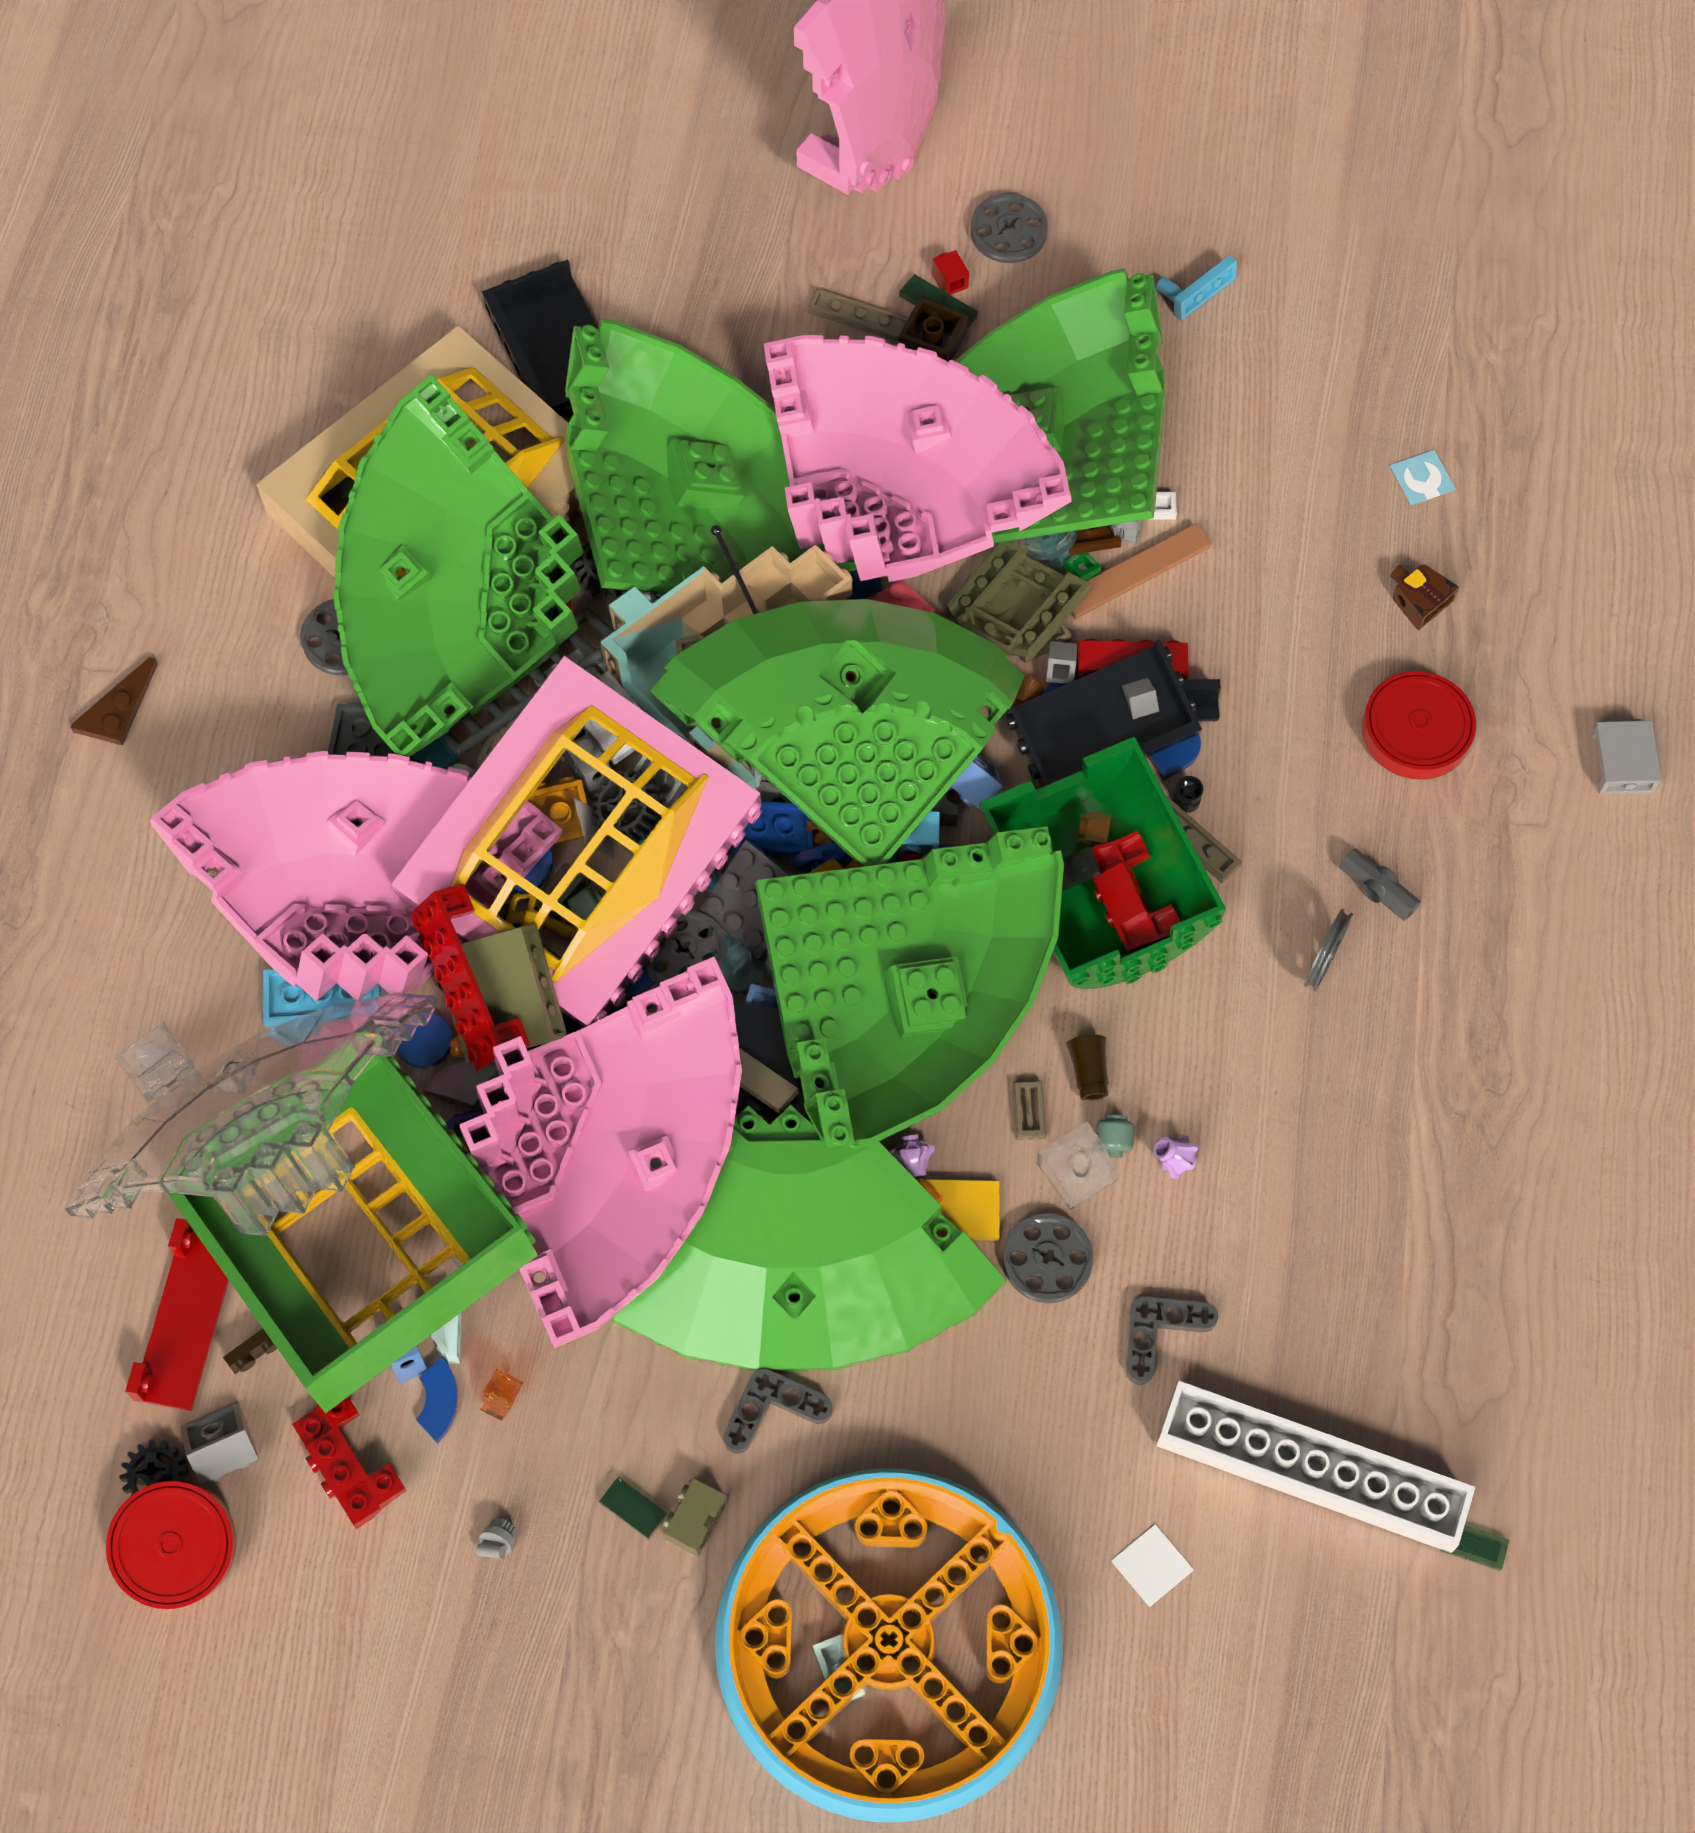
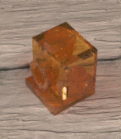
M1094 812L1081 814L1076 842L1093 845L1107 843L1111 815Z
M496 1368L480 1396L485 1399L480 1410L502 1421L512 1407L523 1382Z

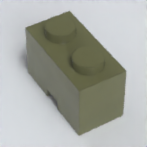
M693 1478L690 1486L687 1484L683 1486L677 1499L680 1504L675 1513L670 1512L662 1528L665 1530V1540L699 1556L710 1536L707 1526L710 1521L715 1524L717 1523L727 1504V1496Z

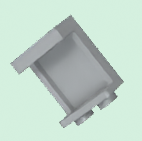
M1607 719L1597 722L1591 737L1597 742L1602 775L1598 783L1599 794L1655 793L1662 780L1653 722L1642 721L1641 719L1619 722Z

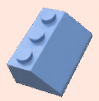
M978 754L948 790L955 789L960 794L959 798L967 806L972 807L974 805L981 811L979 802L995 796L1003 787L998 768L981 754Z

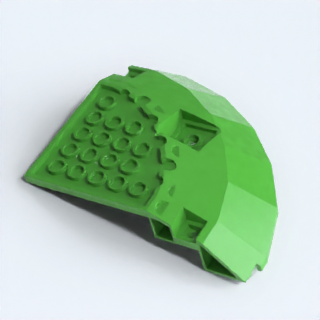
M1125 268L1113 270L1049 295L991 330L955 360V362L968 367L970 373L979 377L981 375L988 377L997 385L999 391L1004 395L1009 394L1014 403L1019 407L1022 405L1033 414L1035 422L1044 431L1048 442L1052 448H1055L1064 462L1072 502L1022 531L1019 530V527L992 532L993 542L999 543L1154 518L1166 406L1165 371L1159 359L1163 335L1153 274L1145 275L1138 273L1128 279Z
M602 319L598 329L591 325H585L584 327L574 326L565 388L566 397L570 398L574 413L566 426L567 458L601 588L630 590L635 586L639 591L668 593L703 566L710 573H716L724 582L734 573L717 537L711 533L713 525L721 527V535L738 570L772 546L779 553H785L791 562L811 548L800 549L789 515L785 487H790L782 437L778 426L776 410L773 406L738 378L680 344L615 320ZM824 544L817 546L823 552L826 551ZM855 560L836 564L840 569L844 568L849 573L857 570Z
M869 599L800 601L732 620L672 657L662 668L666 673L652 687L650 692L688 727L695 724L698 725L738 763L748 761L861 867L886 864L981 752L996 730L994 727L995 723L1014 703L1025 675L1005 657L1006 653L998 645L933 612ZM848 671L853 672L855 675L853 682H849L846 679ZM983 706L987 707L988 709L987 716H984L981 713V708ZM713 718H717L720 722V726L717 729L711 725Z
M1048 826L998 832L987 843L932 849L924 859L761 879L755 882L786 1052L794 1077H800L806 1113L825 1148L855 1144L856 1147L873 1145L940 1112L992 1065L1034 1004L1058 939L1064 862L1061 850L1053 853ZM978 854L981 858V861H974L972 855ZM929 989L936 991V999L928 997L927 991ZM815 1079H821L824 1082V1087L818 1088L815 1085Z

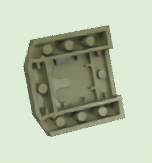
M1005 541L998 544L948 602L947 607L957 625L998 645L1006 655L1035 657L1091 591V585L1070 572L1064 576L1028 557L1024 548L1010 541Z

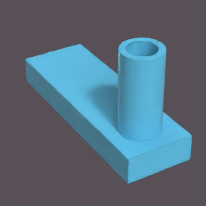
M1230 255L1185 290L1166 277L1158 281L1156 290L1174 302V316L1182 321L1237 278V260Z

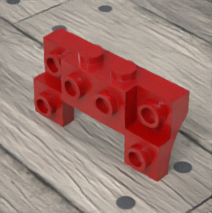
M1135 831L1115 841L1092 847L1102 874L1093 878L1097 886L1094 888V892L1101 903H1105L1108 910L1105 912L1106 919L1112 928H1116L1126 952L1132 954L1169 938L1171 926L1181 922L1175 907L1170 904L1152 913L1132 870V867L1151 858L1141 834Z
M348 1396L327 1413L317 1403L318 1408L292 1423L310 1454L305 1459L314 1474L320 1471L325 1478V1481L320 1483L330 1499L334 1496L338 1499L353 1526L358 1529L372 1520L386 1505L407 1490L390 1463L370 1476L363 1469L340 1431L342 1427L360 1416Z

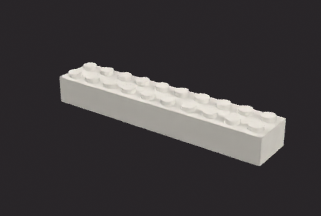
M1178 1381L1156 1445L1157 1447L1450 1553L1459 1546L1475 1487L1181 1381Z

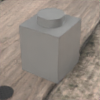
M1050 641L1046 682L1068 684L1074 681L1077 644Z

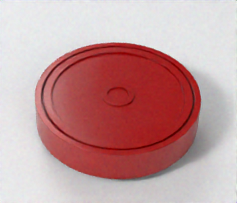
M1422 671L1400 673L1383 681L1371 694L1362 718L1363 740L1372 757L1388 771L1401 777L1417 780L1437 778L1454 770L1466 757L1476 732L1475 712L1465 693L1450 680L1434 673Z
M180 1480L155 1483L131 1495L115 1513L106 1539L107 1562L116 1583L135 1601L157 1609L182 1608L208 1596L227 1576L236 1552L235 1526L223 1502L203 1486Z

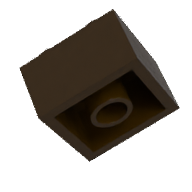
M920 297L899 334L898 343L905 344L907 349L917 351L918 348L934 351L939 358L949 362L954 358L967 334L968 315Z

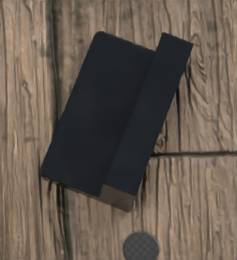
M1220 679L1184 680L1183 690L1186 696L1190 695L1195 703L1196 710L1194 713L1198 721H1218L1220 717L1218 702L1221 690Z

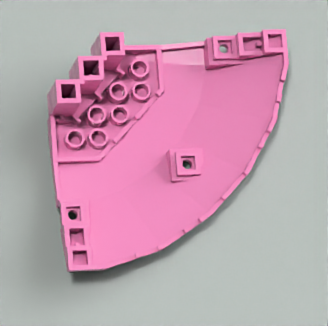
M817 0L794 27V46L803 50L804 69L812 73L813 92L818 94L819 99L830 105L838 135L834 137L825 132L820 138L811 133L797 149V167L847 195L852 189L863 193L866 188L877 192L882 185H886L889 182L891 176L899 180L905 172L908 173L911 170L914 158L937 106L938 84L941 77L946 30V8L943 0Z
M801 335L764 343L766 363L769 370L771 390L774 397L776 417L782 437L790 487H785L787 507L799 547L804 549L824 544L826 552L832 556L835 564L855 560L860 581L888 576L889 582L919 576L994 547L992 532L1019 527V530L1022 531L1072 502L1064 462L1055 448H1052L1048 442L1044 431L1035 422L1033 414L1022 405L1019 407L1014 403L1009 394L1004 395L999 391L997 385L984 375L979 377L969 372L968 367L953 360L947 362L939 358L934 351L918 348L917 351L907 349L905 344L898 343L897 346L887 344L885 339L874 336H865V340H849V336L841 335L839 339H824L823 335Z
M328 751L307 753L306 757L290 759V756L283 757V761L267 763V760L251 762L246 764L244 769L232 774L227 772L220 775L218 780L205 785L202 783L185 790L152 816L150 824L190 875L194 874L213 891L211 902L265 961L293 987L298 984L313 999L318 1001L337 983L359 1002L379 984L398 1002H401L412 990L420 988L432 976L434 967L428 957V953L424 951L420 933L412 922L411 912L415 908L400 898L391 884L472 777L469 776V772L462 769L448 767L447 770L432 766V762L426 761L425 764L409 761L410 757L388 753V757L370 756V753L363 752L329 755ZM527 801L489 851V854L524 878L559 839L563 830L532 803ZM352 821H359L361 825L355 826ZM482 861L466 882L465 887L470 896L490 909L507 881V877ZM213 870L218 874L211 876L207 872ZM502 878L504 883H499L495 879Z
M715 957L687 968V972L660 982L659 987L632 997V1000L627 1002V1007L579 1031L568 1034L562 1039L549 1042L530 1051H527L521 1036L493 1047L496 1067L500 1076L476 1086L480 1106L484 1114L459 1124L467 1152L476 1160L480 1166L479 1169L489 1176L496 1186L495 1189L498 1193H502L512 1206L511 1209L514 1213H518L524 1220L528 1230L536 1240V1243L532 1246L538 1256L518 1271L522 1275L553 1348L596 1331L659 1279L705 1212L731 1147L742 1075L733 997ZM649 1005H655L658 1009L656 1012L650 1013L646 1008ZM658 1159L662 1165L659 1168H653L650 1162ZM543 1273L545 1279L540 1283L535 1282L533 1279L534 1275Z

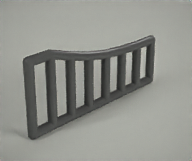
M585 608L574 615L577 626L587 620L605 637H608L615 631L589 608ZM576 631L568 637L574 645L587 655L576 663L585 671L603 659L601 647L596 649ZM558 650L550 656L557 665L564 657ZM539 668L529 673L541 686L548 678ZM515 684L507 691L519 702L518 704L505 711L493 700L485 706L496 717L492 722L482 727L468 712L448 730L463 722L473 735L461 743L449 731L439 738L457 756H462L516 719L537 691L528 696Z

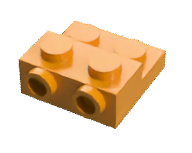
M574 776L559 779V785L548 787L547 783L540 784L528 800V802L532 803L563 830L561 836L554 844L584 837L574 798L587 804L582 780L575 781Z

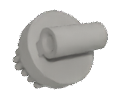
M1138 521L1111 525L1110 530H1112L1114 536L1119 535L1122 542L1134 544L1137 543L1141 524Z
M493 1518L480 1534L481 1544L477 1546V1555L503 1559L505 1555L510 1554L515 1545L517 1528L513 1527L506 1519Z

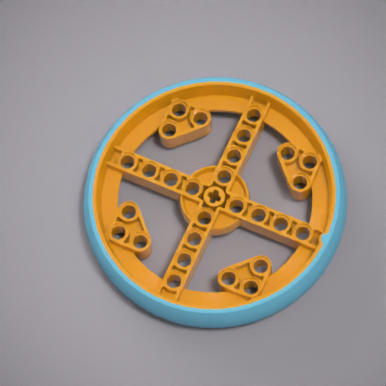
M881 1468L856 1471L820 1482L794 1496L762 1523L743 1548L726 1581L716 1622L715 1657L720 1689L729 1716L745 1745L770 1775L799 1797L829 1812L872 1822H906L942 1815L970 1803L1000 1783L1023 1760L1045 1726L1054 1704L1061 1674L1063 1640L1060 1612L1046 1570L1032 1545L1020 1529L1002 1511L967 1487L946 1478L913 1470ZM887 1502H895L900 1507V1510L896 1514L891 1515L883 1510V1506ZM857 1518L855 1537L863 1546L914 1548L923 1544L926 1539L927 1523L925 1520L947 1528L968 1543L910 1599L894 1594H883L870 1598L814 1538L836 1525ZM865 1523H872L877 1527L878 1531L872 1536H866L862 1534L860 1528ZM909 1524H916L922 1532L917 1537H910L905 1533L904 1529ZM800 1543L807 1544L811 1548L810 1553L803 1557L797 1556L793 1550ZM978 1547L986 1551L987 1558L983 1561H977L972 1558L971 1550ZM791 1561L845 1618L846 1623L842 1633V1651L845 1662L796 1710L784 1719L770 1694L764 1673L771 1678L778 1679L787 1675L790 1670L792 1612L790 1606L784 1600L775 1599L769 1603L767 1602L777 1579ZM820 1566H827L832 1570V1575L828 1579H819L815 1575L816 1569ZM989 1566L992 1567L1001 1581L1012 1607L1011 1609L1006 1605H996L988 1613L986 1621V1674L989 1680L996 1684H1005L1012 1679L1007 1697L991 1724L979 1714L932 1664L936 1650V1635L932 1622ZM953 1569H959L965 1574V1579L959 1583L952 1582L948 1577V1573ZM845 1588L851 1590L854 1594V1598L846 1603L839 1601L836 1597L838 1591ZM930 1591H938L942 1595L943 1600L941 1603L933 1605L927 1602L925 1596ZM780 1609L786 1613L787 1617L782 1623L777 1624L770 1621V1613ZM866 1611L873 1613L876 1617V1621L869 1626L862 1625L858 1620L859 1615ZM907 1613L917 1614L920 1618V1623L914 1627L907 1626L903 1622V1617ZM996 1615H1004L1009 1620V1626L1005 1629H998L994 1626L992 1619ZM753 1631L760 1632L764 1637L763 1641L756 1646L750 1645L746 1641L747 1635ZM885 1636L888 1639L892 1636L895 1637V1647L891 1645L883 1647L882 1637ZM1018 1638H1026L1030 1641L1032 1648L1028 1652H1020L1016 1649L1014 1642ZM778 1654L784 1657L785 1664L780 1669L769 1667L767 1662L772 1655ZM862 1657H870L875 1662V1666L870 1671H862L857 1666L858 1660ZM907 1658H915L919 1662L920 1667L917 1671L910 1673L904 1670L902 1662ZM996 1660L1005 1661L1009 1665L1008 1673L1003 1675L995 1673L992 1669L993 1662ZM847 1679L852 1684V1689L846 1694L838 1693L834 1688L836 1681ZM929 1681H936L942 1687V1691L937 1696H930L924 1690L925 1684ZM867 1685L883 1690H895L909 1686L966 1749L945 1762L920 1770L923 1765L924 1751L917 1742L911 1740L863 1739L858 1740L851 1747L850 1764L853 1768H850L827 1758L814 1750L808 1743ZM815 1702H825L829 1707L827 1714L820 1717L815 1716L811 1711V1706ZM959 1705L964 1710V1716L959 1720L951 1719L946 1712L949 1706ZM793 1724H801L806 1729L805 1735L800 1739H792L787 1733L789 1727ZM974 1728H980L986 1733L987 1739L981 1744H976L969 1738V1732ZM863 1748L870 1750L873 1754L872 1761L868 1764L857 1762L855 1754L858 1750ZM909 1749L915 1751L919 1758L917 1763L911 1766L905 1765L900 1758L902 1752ZM885 1772L891 1773L896 1781L894 1786L888 1789L882 1788L877 1782L878 1776Z

